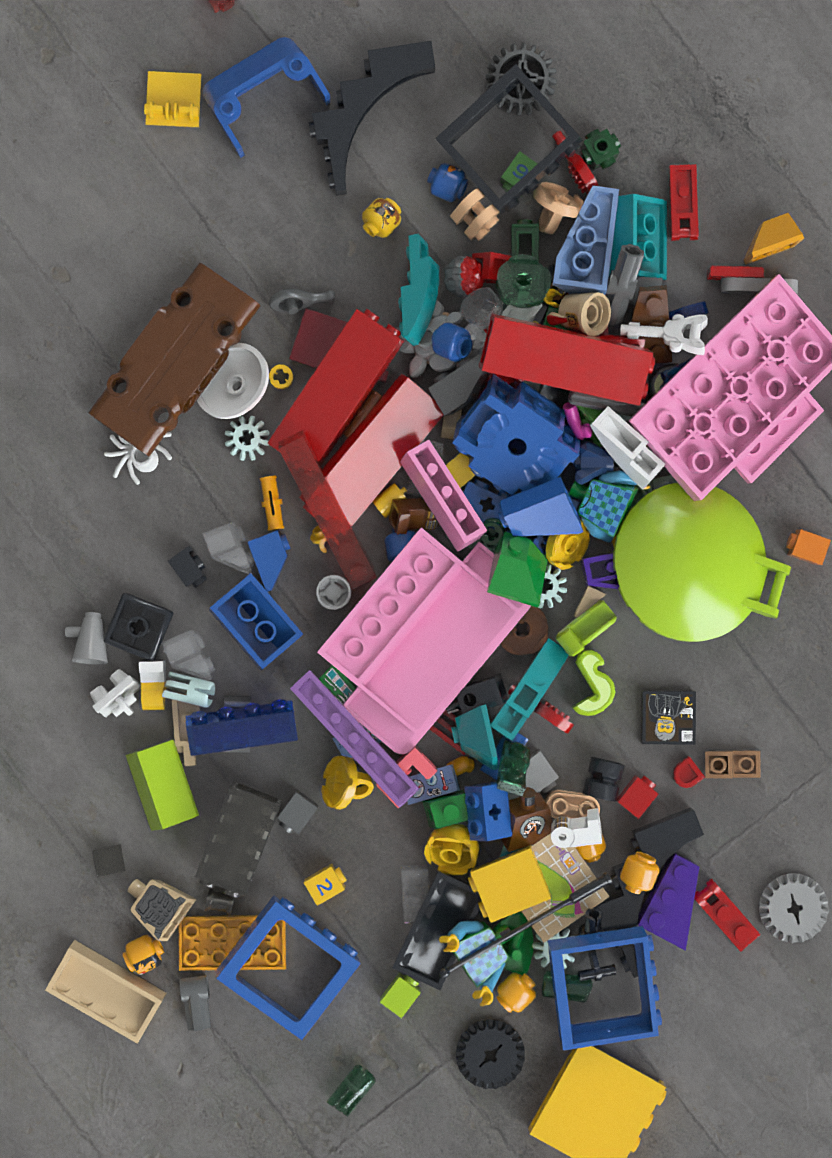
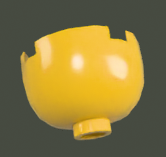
M457 823L434 829L427 839L424 855L430 864L433 861L438 865L437 870L451 875H463L467 873L468 869L475 867L478 859L479 843L478 841H470L468 827Z

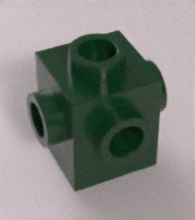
M596 129L585 136L586 140L583 141L580 153L584 162L587 165L590 164L593 171L599 167L604 170L616 163L615 159L620 153L619 148L621 145L614 133L610 134L608 129L601 132L599 129ZM602 142L606 150H598L597 144Z

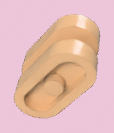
M476 188L465 197L450 215L457 225L463 220L467 223L469 227L464 233L471 241L475 238L480 241L491 231L490 228L499 221L497 215L500 212L493 204L487 208L481 204L485 195L479 188ZM473 211L478 215L477 217L472 214Z
M553 790L545 798V802L551 810V816L555 819L558 817H568L570 819L586 817L587 810L598 808L600 813V806L597 800L582 792Z

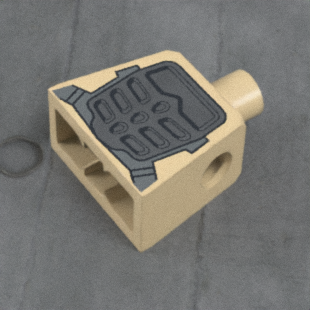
M136 879L128 888V892L137 899L131 907V912L158 941H168L196 901L194 897L161 880L152 879L146 886Z

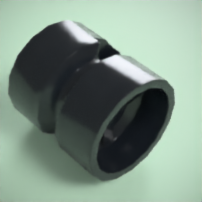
M591 757L588 772L591 776L586 778L582 793L591 797L616 802L619 786L616 782L622 779L625 765L602 758Z

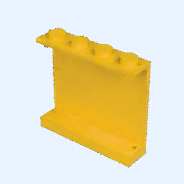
M594 1046L572 1049L528 1127L529 1134L571 1158H627L630 1151L635 1152L641 1140L639 1135L643 1128L647 1129L650 1126L654 1117L652 1112L655 1106H660L664 1101L666 1086L660 1079L657 1082Z

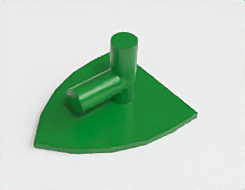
M520 911L504 918L492 931H495L504 924L512 931L528 922V920ZM531 926L514 935L512 939L502 945L508 955V959L505 962V970L516 972L522 976L525 973L527 974L533 955Z

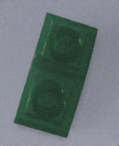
M504 741L498 768L497 789L522 797L526 790V771L530 765L529 747L518 742Z

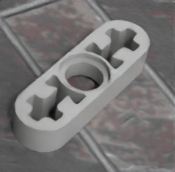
M722 278L721 293L757 295L773 278ZM784 279L798 295V280Z

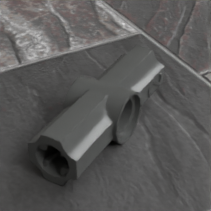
M622 245L615 269L610 273L606 297L611 307L609 325L622 324L629 300L633 299L638 282L637 275L644 257V251L636 245Z

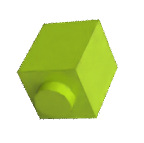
M399 972L380 997V1003L402 1019L421 993V988L418 987L419 981L408 975L404 976Z

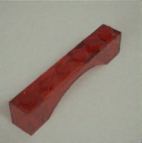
M303 430L278 442V449L352 589L377 578L375 567L340 507Z

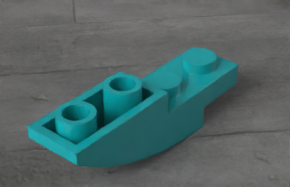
M419 234L408 236L409 246L406 247V254L410 262V270L407 272L410 285L401 287V297L398 299L399 308L402 312V322H400L399 326L402 337L413 346L420 343L428 328L435 309L439 288V265L429 256L428 243Z
M550 638L547 639L490 724L491 728L513 741L569 656L560 645Z

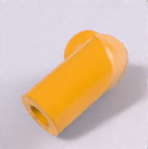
M460 756L447 764H453L456 777L465 772L470 773L475 768L474 761L467 756Z

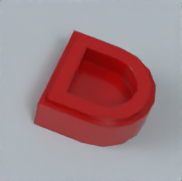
M689 756L680 761L673 769L674 781L683 788H691L705 778Z

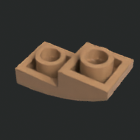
M761 750L705 751L706 778L731 779L760 778Z

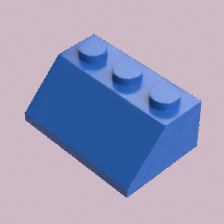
M251 573L209 608L212 615L260 670H263L303 635Z

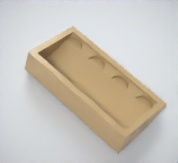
M76 940L73 941L45 989L50 994L137 1044L167 994Z

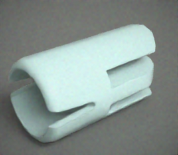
M169 671L168 677L189 683V685L167 680L165 687L187 695L164 690L162 697L205 708L211 705L213 700L208 699V695L215 694L214 682Z

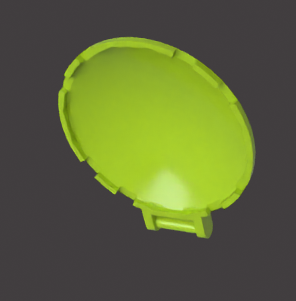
M678 482L664 485L651 491L629 510L618 530L613 553V567L620 586L618 589L627 607H630L640 618L639 621L652 631L664 637L685 642H699L720 637L741 624L751 611L766 617L777 618L779 614L777 607L786 576H789L791 571L789 565L766 558L764 542L756 522L747 509L733 496L714 487L702 500L694 501ZM769 570L776 574L766 605L759 601Z

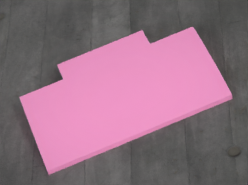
M778 274L705 345L704 355H695L629 422L649 442L647 446L665 463L664 467L694 501L702 500L733 468L747 484L752 483L824 411L809 392L832 370V335Z

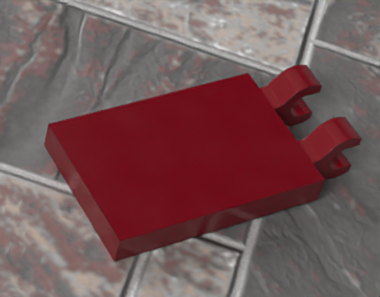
M306 309L289 360L317 369L348 322ZM385 370L379 379L380 382L386 383L389 375L388 371Z

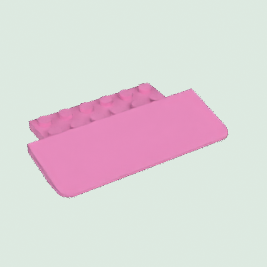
M423 528L418 530L317 651V653L358 686L344 702L343 706L359 723L398 754H406L416 746L531 607L524 603L487 593L494 553L483 544L478 542L464 560L461 561Z

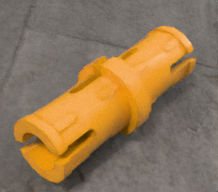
M276 475L260 478L264 501L261 502L262 508L265 507L268 531L284 529L280 506L283 504V501L279 499ZM270 491H271V494H272V501H273V507H274V513H275V515H273V512H272V505H271L270 493H269Z

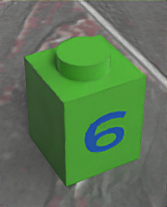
M519 151L501 177L500 182L503 184V190L508 192L537 163Z

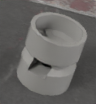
M330 575L324 577L319 582L316 596L323 607L336 610L344 607L349 602L352 589L345 578L339 575Z

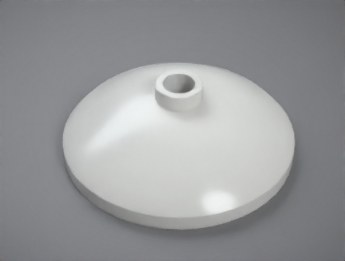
M237 343L230 346L227 360L197 399L200 407L209 415L220 419L236 418L250 411L263 397L269 381V369L263 355L251 345Z

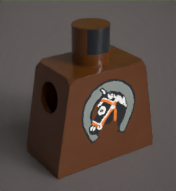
M522 788L518 798L509 800L512 836L500 839L508 852L534 845L551 833L553 822L548 804L541 794L535 792L533 788Z

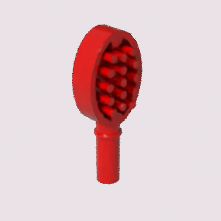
M561 131L556 132L552 136L557 145L566 139ZM575 153L571 157L565 156L569 164L568 172L569 174L572 173L571 177L572 179L575 178L574 182L578 184L582 194L586 192L588 195L592 186H599L591 170L580 155Z
M514 684L508 691L510 695L516 687ZM539 701L533 710L567 734L574 726V724L568 721L570 719L568 715H565L562 711L560 712L558 708H555V706L547 701L544 704Z

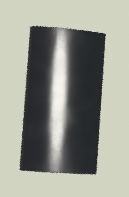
M437 872L392 966L393 969L441 991L446 978H442L439 975V970L453 965L456 957L453 952L443 951L447 947V943H440L439 938L440 936H448V933L459 922L474 921L480 909L478 903L482 902L479 893L472 891L470 883L444 872Z

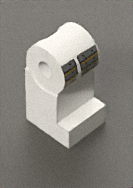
M598 808L587 810L586 817L573 819L568 817L556 818L551 825L552 843L560 848L602 844V828Z

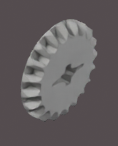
M791 873L779 876L767 885L761 895L759 902L761 921L768 932L781 941L789 943L804 942L820 932L823 925L827 922L829 909L825 892L815 880L806 875ZM791 896L797 905H801V909L797 911V920L792 912L787 911V908L791 907Z

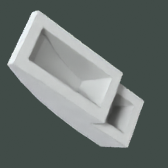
M609 406L590 425L609 455L640 488L644 489L665 466V463L646 447L649 442Z

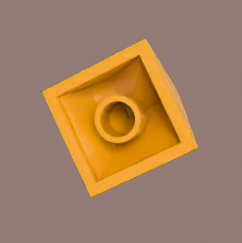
M789 213L764 221L758 227L744 258L745 265L795 247L804 239L802 232Z

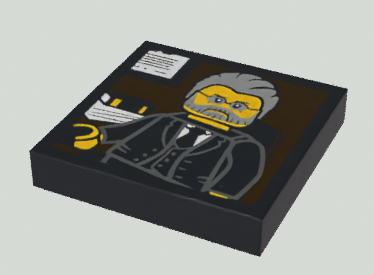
M642 691L641 744L696 745V691Z

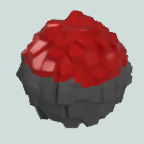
M458 255L451 260V263L444 267L445 278L443 280L446 284V289L451 294L456 295V297L464 299L476 295L482 289L485 282L482 279V264L469 256Z

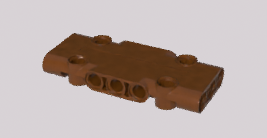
M199 262L182 287H178L172 292L171 301L167 307L163 306L156 312L120 362V370L109 377L107 388L88 413L150 457L164 435L176 428L178 416L181 412L186 413L191 409L229 356V347L236 345L240 341L241 331L261 305ZM190 297V303L187 306L181 307V300ZM225 327H233L229 335L222 336V331ZM121 383H127L126 389L121 393H117V387ZM164 412H168V419L165 422L159 423V416Z

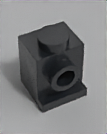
M189 545L169 559L168 562L186 587L193 585L194 588H197L208 580L203 571L206 566L197 554L194 557L191 555L194 548Z

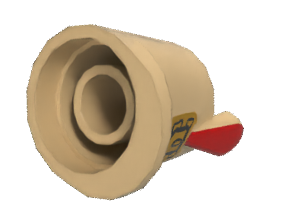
M603 293L568 294L561 300L558 313L551 312L547 315L546 319L552 326L561 324L565 328L581 331L585 335L597 336L603 333L609 324L611 307L608 298Z

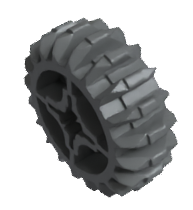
M513 43L510 46V53L503 47L500 51L502 57L494 54L492 59L496 64L489 63L487 69L492 73L485 75V80L492 83L486 85V90L504 75L500 74L505 65L518 60V67L523 69V73L535 86L543 85L540 92L550 102L547 95H554L555 89L550 86L557 84V79L550 76L556 74L557 70L556 68H547L552 64L553 60L551 58L542 60L546 53L544 50L540 51L537 55L535 54L536 45H532L530 51L526 50V43L521 44L520 50H517L516 45ZM527 61L533 63L540 70L542 76L530 72L527 68ZM520 84L514 88L516 98L507 94L497 104L499 109L504 104L508 105L506 109L507 114L511 113L512 108H517V116H521L522 109L524 108L527 115H531V106H534L537 111L542 109V106L534 97L524 99L526 88L522 85L520 91Z

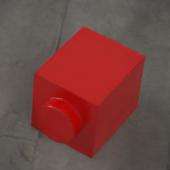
M635 775L618 795L616 801L639 819L659 795L653 790L657 785L645 775L641 779Z

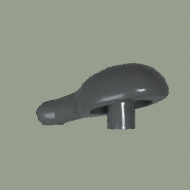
M287 288L274 293L269 300V306L275 311L288 312L292 315L312 304L334 303L335 292L329 290L312 293L300 289Z

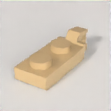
M172 699L174 739L177 752L184 753L185 766L197 765L196 752L202 751L201 745L203 744L200 706Z

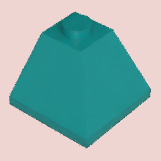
M479 706L456 717V726L451 727L454 743L460 742L463 752L488 768L497 770L498 759L487 706Z

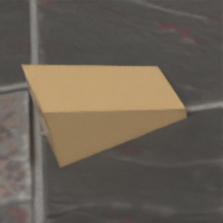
M462 409L454 415L444 416L441 438L453 439L456 423L461 417Z
M587 586L573 616L578 618L606 594Z

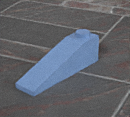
M592 186L556 257L553 285L569 294L595 292L606 294L619 189Z

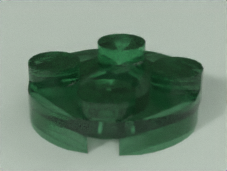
M520 254L509 258L507 262L501 265L496 277V288L502 302L517 308H531L541 305L551 285V276L546 266L544 268L542 264L538 263L539 260L530 255ZM523 276L531 284L521 286L517 283L516 279L519 281L520 277Z

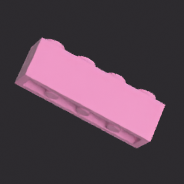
M430 440L406 452L400 463L457 552L479 540L487 529Z

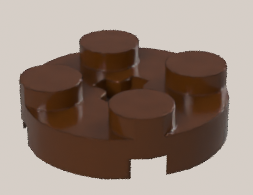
M531 606L518 622L520 624L524 622L528 624L526 629L529 633L527 635H516L517 628L514 626L500 643L506 651L514 655H528L537 652L545 644L548 638V623L545 614L539 608Z

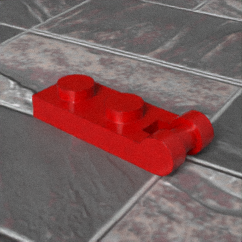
M696 164L670 165V240L679 241L680 238L698 240ZM680 220H689V227H680Z
M711 878L705 883L707 886L700 892H695L694 899L738 950L742 952L761 934ZM715 894L718 899L710 905L706 900Z

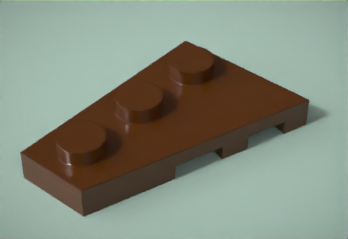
M667 285L639 287L631 322L640 323V326L664 327L669 320ZM643 336L645 339L644 348L653 352L655 364L673 362L672 351L669 345L664 343L663 338Z

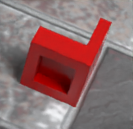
M495 252L472 253L473 259L483 261L482 279L486 280V283H509L512 256Z

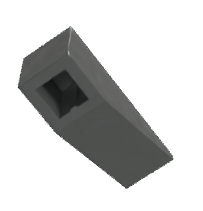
M483 347L477 350L478 355L473 359L466 358L455 365L457 369L452 373L448 374V372H445L434 379L435 384L428 388L444 416L454 415L475 401L490 374V372L482 371L478 366Z

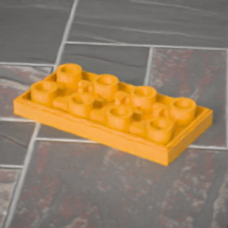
M258 915L184 916L179 924V971L217 970ZM279 920L276 922L240 970H286L285 921Z

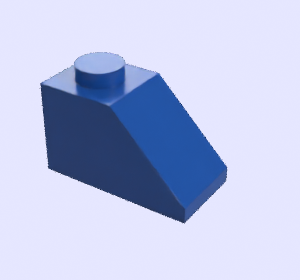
M278 530L248 541L249 548L267 592L274 589L288 558L286 550L291 549L286 535H280Z

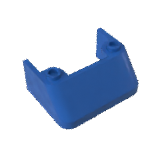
M282 37L211 79L203 87L205 102L240 158L245 156L243 149L228 126L241 115V105L237 98L283 70L286 76L294 81H300L309 77L326 105L331 103L330 94L309 59L290 38Z

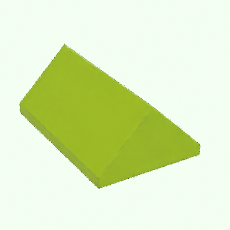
M174 740L126 755L151 831L162 830L199 816Z

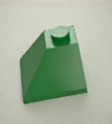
M504 532L495 547L487 593L539 607L548 560L531 539L513 536L511 533Z

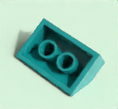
M637 194L618 196L609 276L611 271L615 269L622 245L632 244L644 251V257L637 277L667 280V200Z

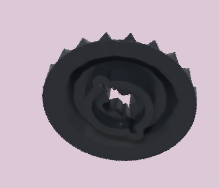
M494 1019L481 1020L469 1026L460 1036L456 1047V1061L462 1075L474 1086L483 1089H497L507 1086L522 1071L525 1061V1048L520 1035L509 1024ZM500 1045L495 1053L497 1059L494 1061L492 1059L484 1061L486 1057L484 1051L486 1049L492 1051Z

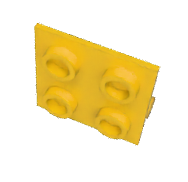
M148 71L147 102L144 106L146 125L199 128L201 74Z

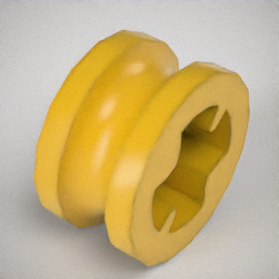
M277 365L271 369L269 379L275 388L286 389L293 382V373L288 366ZM278 370H283L284 374H289V379H285V384H280L278 380H274V374L278 375Z

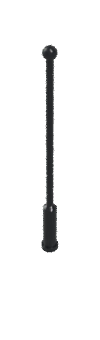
M607 872L603 873L601 877L569 894V898L450 967L441 968L439 975L442 978H447L450 972L568 904H575L603 887L613 884Z

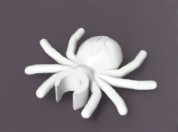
M167 432L164 437H170L172 435L171 432ZM110 435L111 441L119 449H125L104 453L107 457L125 455L115 468L113 477L116 478L120 469L128 459L127 467L130 477L139 485L140 481L134 474L132 462L139 471L151 472L158 465L156 451L154 450L150 457H148L120 436V441L126 445H122L114 435ZM160 445L156 447L168 460L172 459V456L165 448Z

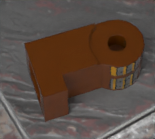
M392 499L389 521L397 535L407 534L408 529L423 528L425 530H434L438 528L439 522L424 499Z

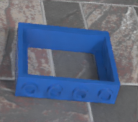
M273 895L217 968L215 974L217 980L302 1040L361 963L358 956H356L358 954L357 950L347 943L344 946L336 941L337 936L329 929L324 928L322 931L314 925L316 921L307 913L303 912L300 915L296 912L294 904L285 897L278 899ZM279 920L288 923L341 962L340 968L300 1019L237 975Z
M643 926L547 940L559 1040L563 1051L659 1036L658 1026L662 1025L660 1010L656 1009L655 1001H659V992L657 985H653L652 976H656V966L654 960H650V951H654L652 936L646 934ZM634 944L641 1012L637 1015L571 1024L562 954Z

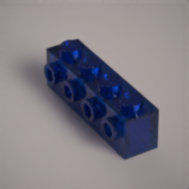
M278 699L270 704L263 705L251 703L243 708L236 709L224 707L218 711L208 713L196 711L186 716V730L191 756L298 740L292 700Z

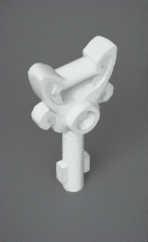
M676 314L672 320L666 322L664 327L640 326V323L629 322V325L621 324L620 334L626 335L629 339H638L639 336L659 337L664 339V343L669 345L672 352H679L683 349L689 353L704 355L705 345L700 339V333L706 328L708 318L706 315H694L684 318L681 314ZM686 329H690L689 339L683 336Z

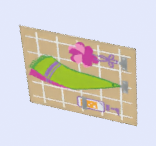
M551 833L532 846L550 890L551 899L522 910L528 921L568 899L569 894L597 879L576 848H560L555 846L551 840ZM602 888L575 904H568L535 923L532 927L544 943L583 916L586 910L589 908L593 909L603 902L609 895Z

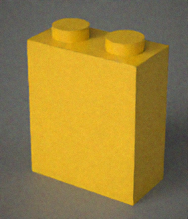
M532 846L473 868L470 872L471 877L468 878L472 891L474 893L478 892L482 900L478 905L483 917H489L491 923L551 899L550 890Z

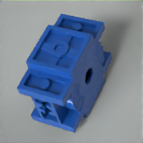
M493 374L487 382L486 389L470 410L457 421L452 443L459 452L464 455H470L468 466L476 476L480 478L485 477L493 483L497 490L503 493L507 492L513 496L518 488L523 492L556 479L569 462L573 463L579 456L581 440L575 437L570 426L565 423V413L562 408L524 382H521L515 389Z

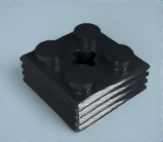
M123 593L103 641L136 656L153 661L164 639L173 616V611L129 593ZM142 620L145 631H140L136 634L132 623Z

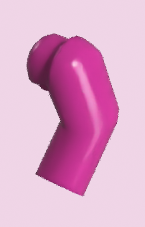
M569 402L565 403L563 409L566 420L575 437L579 440L590 438L593 434L592 428L588 423L582 425L577 405H572Z

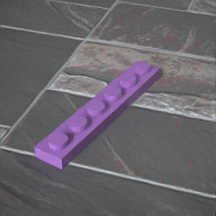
M309 670L290 688L398 807L406 803L420 789L312 671Z

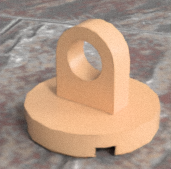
M541 182L533 191L535 200L544 206L539 218V231L550 235L555 233L563 216L577 218L584 201L577 194L574 197L568 195L569 190L563 186L551 182Z

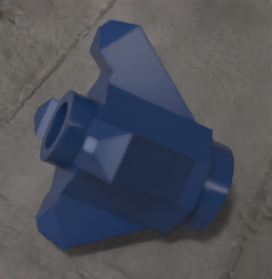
M585 439L581 440L580 453L575 460V481L582 485L601 474L612 472L614 459L605 448H601Z

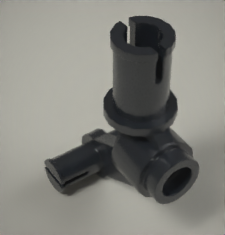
M593 908L591 916V909L586 910L585 923L579 927L578 936L603 932L601 927L602 911L598 908ZM596 950L587 951L591 969L577 971L579 982L592 979L601 981L602 977L616 976L614 964L599 966Z

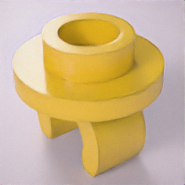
M319 524L313 529L310 539L313 544H318L323 553L327 552L324 546L327 540H332L336 546L339 545L335 533L323 524Z

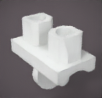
M118 669L110 677V680L116 687L108 692L101 685L90 693L95 703L92 707L104 717L111 713L117 717L123 711L129 716L134 713L130 705L137 700L133 694L141 689V684L121 669Z

